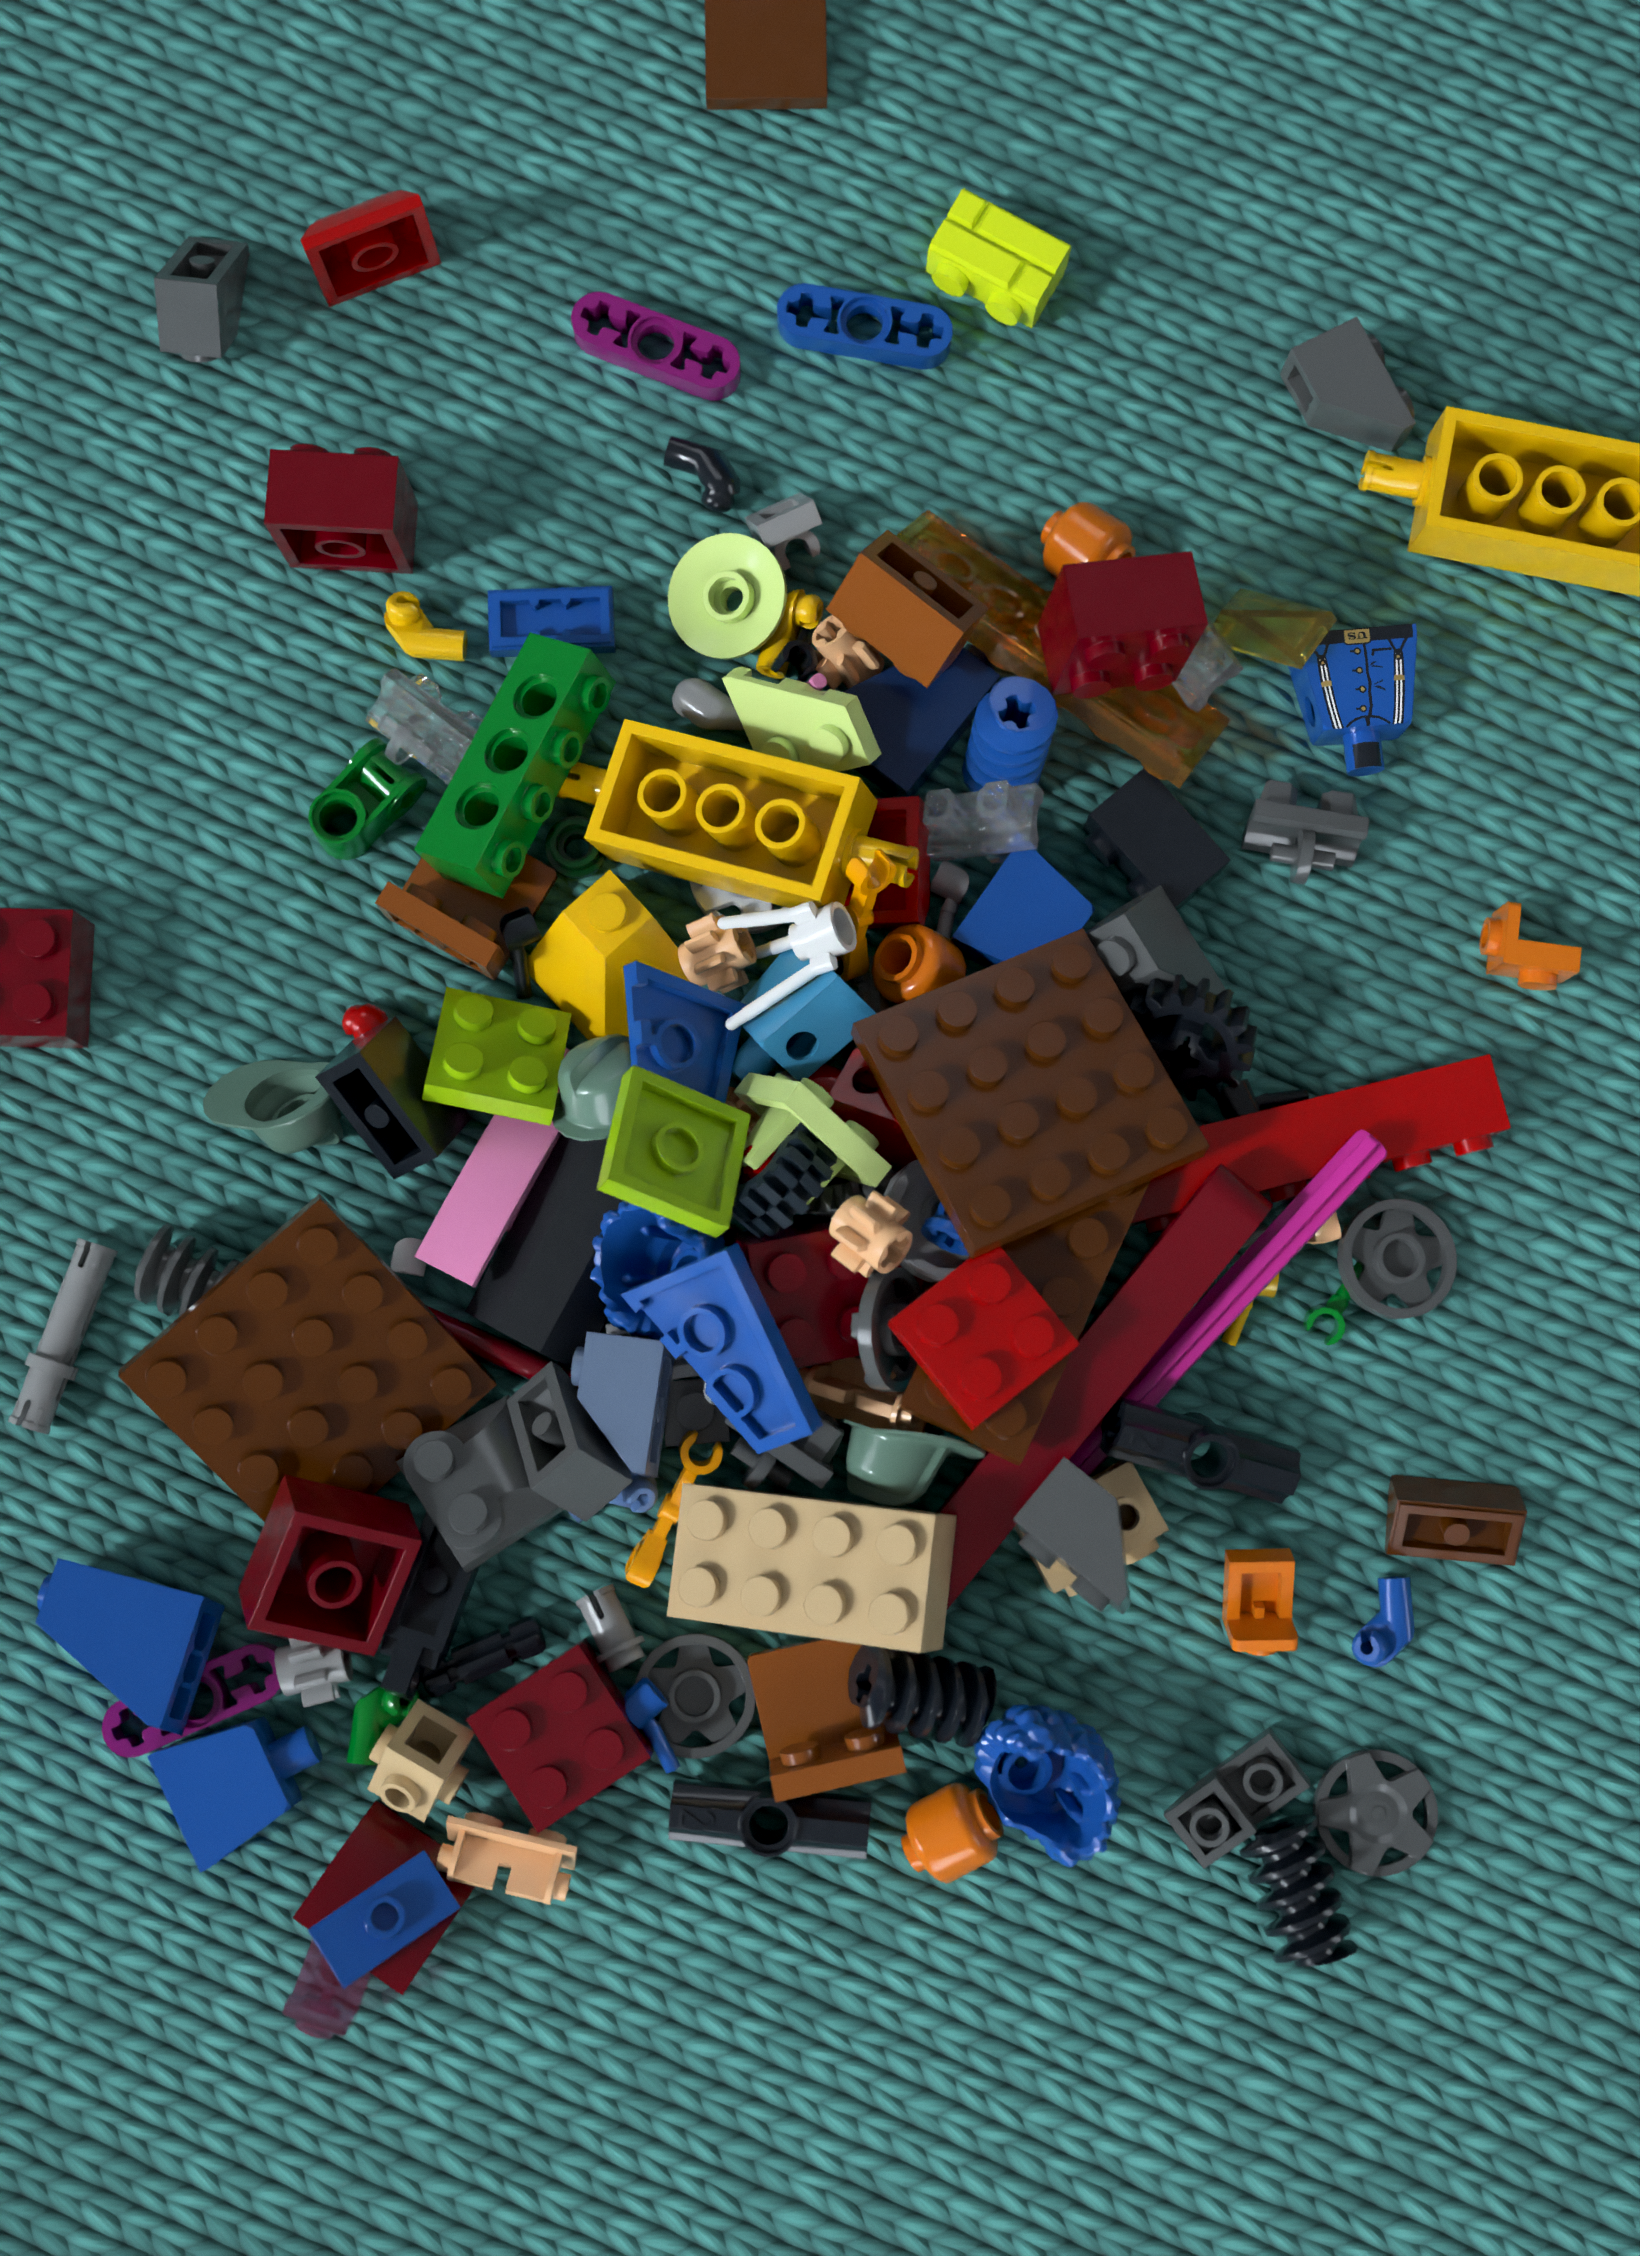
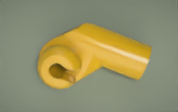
M803 589L787 593L783 618L772 637L761 647L756 664L758 672L775 679L786 677L790 662H785L777 673L772 671L771 663L788 642L797 639L801 626L806 629H813L820 624L824 604L819 596L815 594L806 595Z

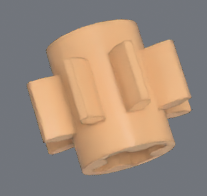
M835 616L827 617L813 632L812 643L817 649L815 652L818 659L815 670L826 677L827 685L830 689H836L841 683L849 689L881 673L884 667V659L879 654L880 651L867 641L850 634L843 626V623Z
M710 913L686 925L691 939L679 945L678 958L684 974L691 983L701 987L707 985L709 990L714 992L720 991L724 994L749 982L743 968L756 962L757 953L747 928L720 929L717 921L725 916L722 914L715 917L713 913Z
M872 1191L868 1200L861 1195L850 1197L838 1208L830 1223V1235L840 1242L832 1251V1257L853 1273L858 1271L866 1278L871 1275L874 1268L882 1274L892 1271L903 1261L912 1244V1233L902 1226L911 1215L910 1212L890 1197H884L877 1191Z

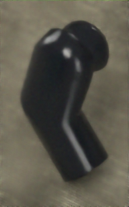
M671 436L664 456V466L697 475L701 484L705 486L701 502L706 508L716 512H728L734 506V495L740 493V479L726 455L718 449Z

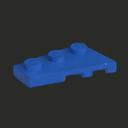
M638 961L624 965L631 1067L633 1065L639 1066L726 1103L741 1026L735 1030H728L725 1027V1022L728 1018L742 1010L746 1004Z
M738 1242L634 1286L620 1294L635 1312L643 1309L662 1331L664 1336L660 1341L676 1359L682 1355L706 1382V1395L757 1454L811 1435L823 1426Z

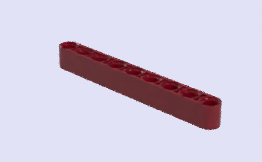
M1220 1163L1205 1179L1081 1332L1078 1338L1080 1344L1073 1350L1022 1463L1017 1466L985 1451L984 1458L979 1459L936 1511V1513L957 1515L947 1609L1016 1526L1013 1518L1063 1457L1068 1460L1072 1457L1271 1210L1272 1202L1224 1164Z

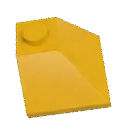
M608 870L561 912L528 956L530 977L561 1011L572 1013L570 1021L587 1040L617 1033L629 1037L624 965L638 961L689 981L679 962L678 947L653 915L611 870Z

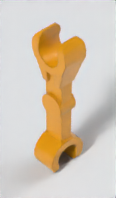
M882 849L875 851L874 860L870 866H867L860 857L851 859L846 867V876L854 884L849 906L845 908L854 923L857 944L852 952L837 957V961L842 960L844 969L841 979L844 982L866 974L869 969L867 938L865 935L868 925L874 922L873 907L877 893L886 888L896 874V866Z
M689 1430L682 1437L679 1443V1454L684 1467L671 1493H667L657 1513L658 1519L653 1528H649L642 1539L636 1544L625 1565L627 1581L639 1587L647 1588L650 1586L661 1564L663 1552L667 1544V1534L672 1524L675 1525L678 1521L682 1484H693L697 1475H706L713 1472L722 1461L723 1449L720 1441H716L712 1454L704 1461H696L689 1456V1449L698 1436V1431Z

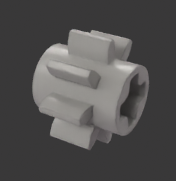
M289 1638L290 1645L275 1649V1667L281 1690L286 1697L301 1693L304 1708L339 1698L340 1690L338 1684L352 1681L353 1679L350 1651Z

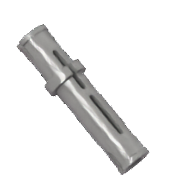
M78 1238L76 1241L77 1245L36 1352H29L24 1364L30 1366L12 1415L8 1419V1422L12 1424L22 1425L21 1427L43 1434L50 1433V1426L68 1379L75 1381L79 1368L74 1366L75 1360L113 1260L118 1254L116 1250Z

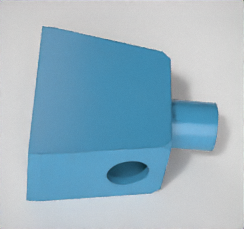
M793 949L780 953L741 1000V1003L748 1005L810 964V960L801 961L795 955ZM834 971L816 976L755 1018L742 1024L751 1036L736 1051L732 1071L743 1080L749 1072L767 1075L779 1063L797 1081H801L802 1078H809L853 1040L851 1031L854 1022L874 1015L876 1012Z

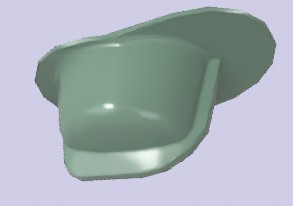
M617 1033L584 1041L570 1050L561 1061L557 1077L559 1092L557 1093L552 1121L554 1127L565 1137L579 1141L602 1140L609 1136L622 1075L631 1068L628 1036Z
M263 1060L243 1065L223 1075L209 1088L203 1099L204 1113L213 1123L232 1128L250 1129L273 1151L280 1154L300 1152L311 1146L337 1144L343 1138V1129L339 1121L341 1110L315 1078L330 1062L306 1063L286 1060Z
M840 1419V1423L852 1428L846 1459V1469L848 1471L847 1489L854 1495L884 1506L900 1507L912 1503L927 1491L945 1458L975 1460L982 1459L985 1456V1451L981 1448L952 1438L921 1432L870 1428L846 1419Z

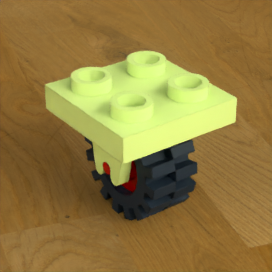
M749 1072L733 1091L760 1116V1119L746 1138L732 1216L758 1238H763L765 1234L769 1237L777 1234L779 1226L784 1229L793 1223V1216L797 1212L803 1215L810 1208L808 1205L811 1201L820 1196L824 1187L834 1176L877 1187L892 1168L875 1151L879 1146L878 1140L858 1123L852 1120L844 1123L830 1110V1107L834 1104L833 1098L823 1088L807 1078H802L799 1082L793 1081L781 1073H776L772 1077Z

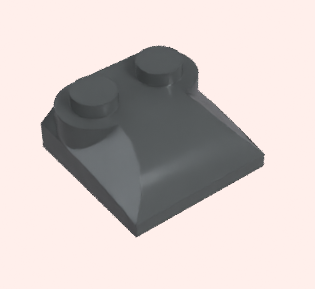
M509 1394L445 1431H431L422 1434L409 1445L404 1457L396 1461L466 1573H469L565 1510L535 1493L530 1488L506 1402L510 1398Z

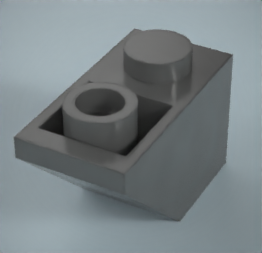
M1358 317L1291 348L1280 376L1309 427L1388 452L1402 447L1416 423L1412 401L1404 388L1395 386L1385 368V356L1381 344L1373 334H1366Z
M1063 1457L1013 1518L1019 1530L1025 1534L1018 1544L1047 1569H1050L1057 1560L1077 1578L1070 1587L1099 1612L1102 1613L1107 1605L1110 1604L1123 1615L1131 1605L1122 1517L1118 1501L1108 1491Z

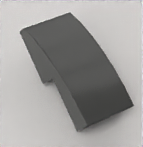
M1268 1727L1193 1785L1164 1811L1163 1816L1203 1869H1205L1255 1834L1259 1822L1310 1787V1779L1273 1730Z

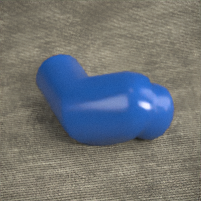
M1410 1576L1377 1578L1380 1611L1358 1631L1352 1640L1353 1655L1363 1665L1377 1668L1388 1664L1413 1639L1415 1625Z

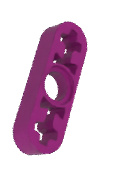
M606 292L588 293L581 297L573 307L571 323L575 340L578 346L591 356L710 401L722 400L730 396L739 385L741 378L739 353L736 347L726 338ZM602 314L609 315L610 324L613 329L603 327L598 335L591 334L587 320L597 322ZM630 323H633L628 334V325ZM621 333L628 335L627 348H623ZM662 333L673 341L674 347L667 357L660 360H652L646 358L640 352L639 345L641 341L649 334ZM685 345H690L692 360L685 358V368L680 370L679 368L684 360ZM714 357L721 358L723 360V371L726 373L716 371L712 379L703 377V367L701 364L710 365Z
M254 1642L206 1662L200 1681L206 1683L212 1690L214 1696L213 1707L205 1717L195 1718L189 1716L183 1735L150 1726L142 1731L143 1743H140L139 1738L135 1734L125 1737L121 1724L129 1720L128 1707L120 1700L107 1710L103 1718L102 1735L106 1745L119 1756L128 1758L138 1757L277 1696L282 1691L275 1667V1649L278 1647L269 1642ZM250 1655L254 1656L257 1663L269 1661L273 1673L264 1678L266 1690L261 1691L257 1682H251L230 1692L237 1700V1704L231 1706L228 1685L216 1669L219 1666H223L224 1677L227 1679L246 1671L250 1667L248 1658Z

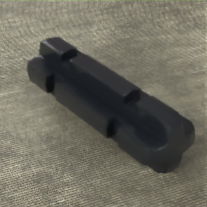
M527 1616L508 1624V1632L502 1634L499 1628L452 1648L451 1656L443 1657L437 1672L425 1668L421 1679L423 1687L431 1697H439L457 1689L456 1682L463 1680L465 1685L514 1665L513 1658L521 1655L522 1660H526L542 1653L546 1649V1641L540 1624L533 1616Z

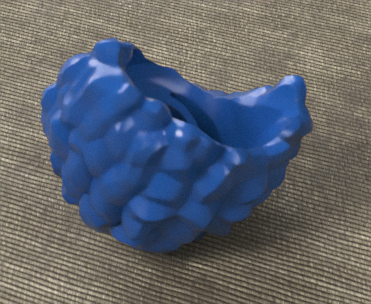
M624 1200L619 1203L617 1210L606 1212L600 1223L602 1231L592 1241L596 1251L594 1256L596 1267L591 1271L590 1278L602 1287L599 1298L607 1304L604 1313L611 1325L620 1330L627 1331L631 1336L646 1335L652 1340H660L664 1334L643 1309L635 1312L620 1294L634 1286L725 1248L723 1235L726 1234L728 1229L715 1238Z
M1025 1704L1014 1705L1006 1709L1000 1720L992 1721L988 1726H985L974 1745V1753L977 1757L974 1769L982 1783L987 1786V1802L994 1807L1002 1824L1005 1827L1022 1830L1030 1840L1038 1839L1040 1844L1045 1847L1046 1854L1052 1860L1060 1862V1864L1067 1867H1073L1079 1860H1092L1095 1853L1105 1852L1107 1850V1839L1111 1835L1112 1825L1117 1823L1119 1806L1122 1800L1116 1794L1119 1789V1778L1114 1768L1113 1753L1106 1748L1103 1738L1096 1733L1095 1728L1087 1724H1078L1077 1719L1067 1711L1054 1710L1045 1705L1029 1706Z

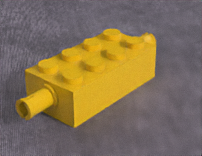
M1446 406L1428 435L1425 455L1422 461L1376 453L1375 450L1367 451L1360 473L1364 475V478H1360L1358 489L1360 491L1368 490L1412 499V505L1415 506L1408 552L1640 597V443Z
M628 719L623 721L608 768L603 769L577 762L571 768L568 778L566 777L557 794V797L570 798L595 805L584 839L609 860L787 908H792L808 901H813L817 908L835 901L840 902L844 906L851 885V880L846 876L845 872L849 861L860 857L867 866H870L874 860V853L878 849H882L896 866V874L891 883L908 888L915 876L907 873V868L917 870L919 850L917 847H907L867 836L878 801L860 777Z

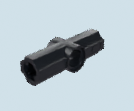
M1119 1397L1106 1413L1101 1425L1102 1440L1100 1448L1106 1455L1186 1477L1191 1484L1200 1489L1214 1490L1222 1487L1282 1504L1285 1498L1289 1495H1294L1301 1477V1453L1295 1447L1217 1425L1209 1417L1201 1413L1189 1412L1179 1414ZM1211 1441L1210 1447L1203 1456L1191 1460L1192 1454L1198 1446Z
M675 1778L670 1804L668 1840L747 1847L754 1854L763 1857L779 1856L788 1851L866 1859L872 1797L819 1792L775 1802L771 1781H763L754 1786ZM762 1806H774L785 1813L788 1822L779 1830L769 1831L761 1828L756 1823L753 1813Z

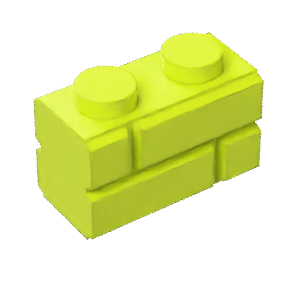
M963 188L950 208L946 219L943 220L930 242L927 253L926 272L932 275L934 284L945 293L955 297H961L966 293L985 303L987 312L997 321L1011 326L1020 322L1032 329L1067 269L1072 245Z

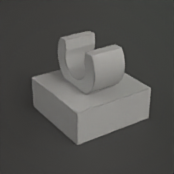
M801 492L744 517L752 537L769 548L778 559L783 570L791 568L785 549L787 544L793 539H802L804 548L810 556L815 557L820 554L819 540L810 529L823 523L814 500Z

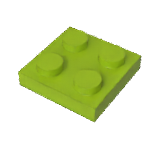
M446 987L422 1100L550 1126L559 1087L557 1077L561 1061L564 1059L572 1013Z
M633 1065L622 1075L596 1190L717 1238L729 1229L751 1114Z

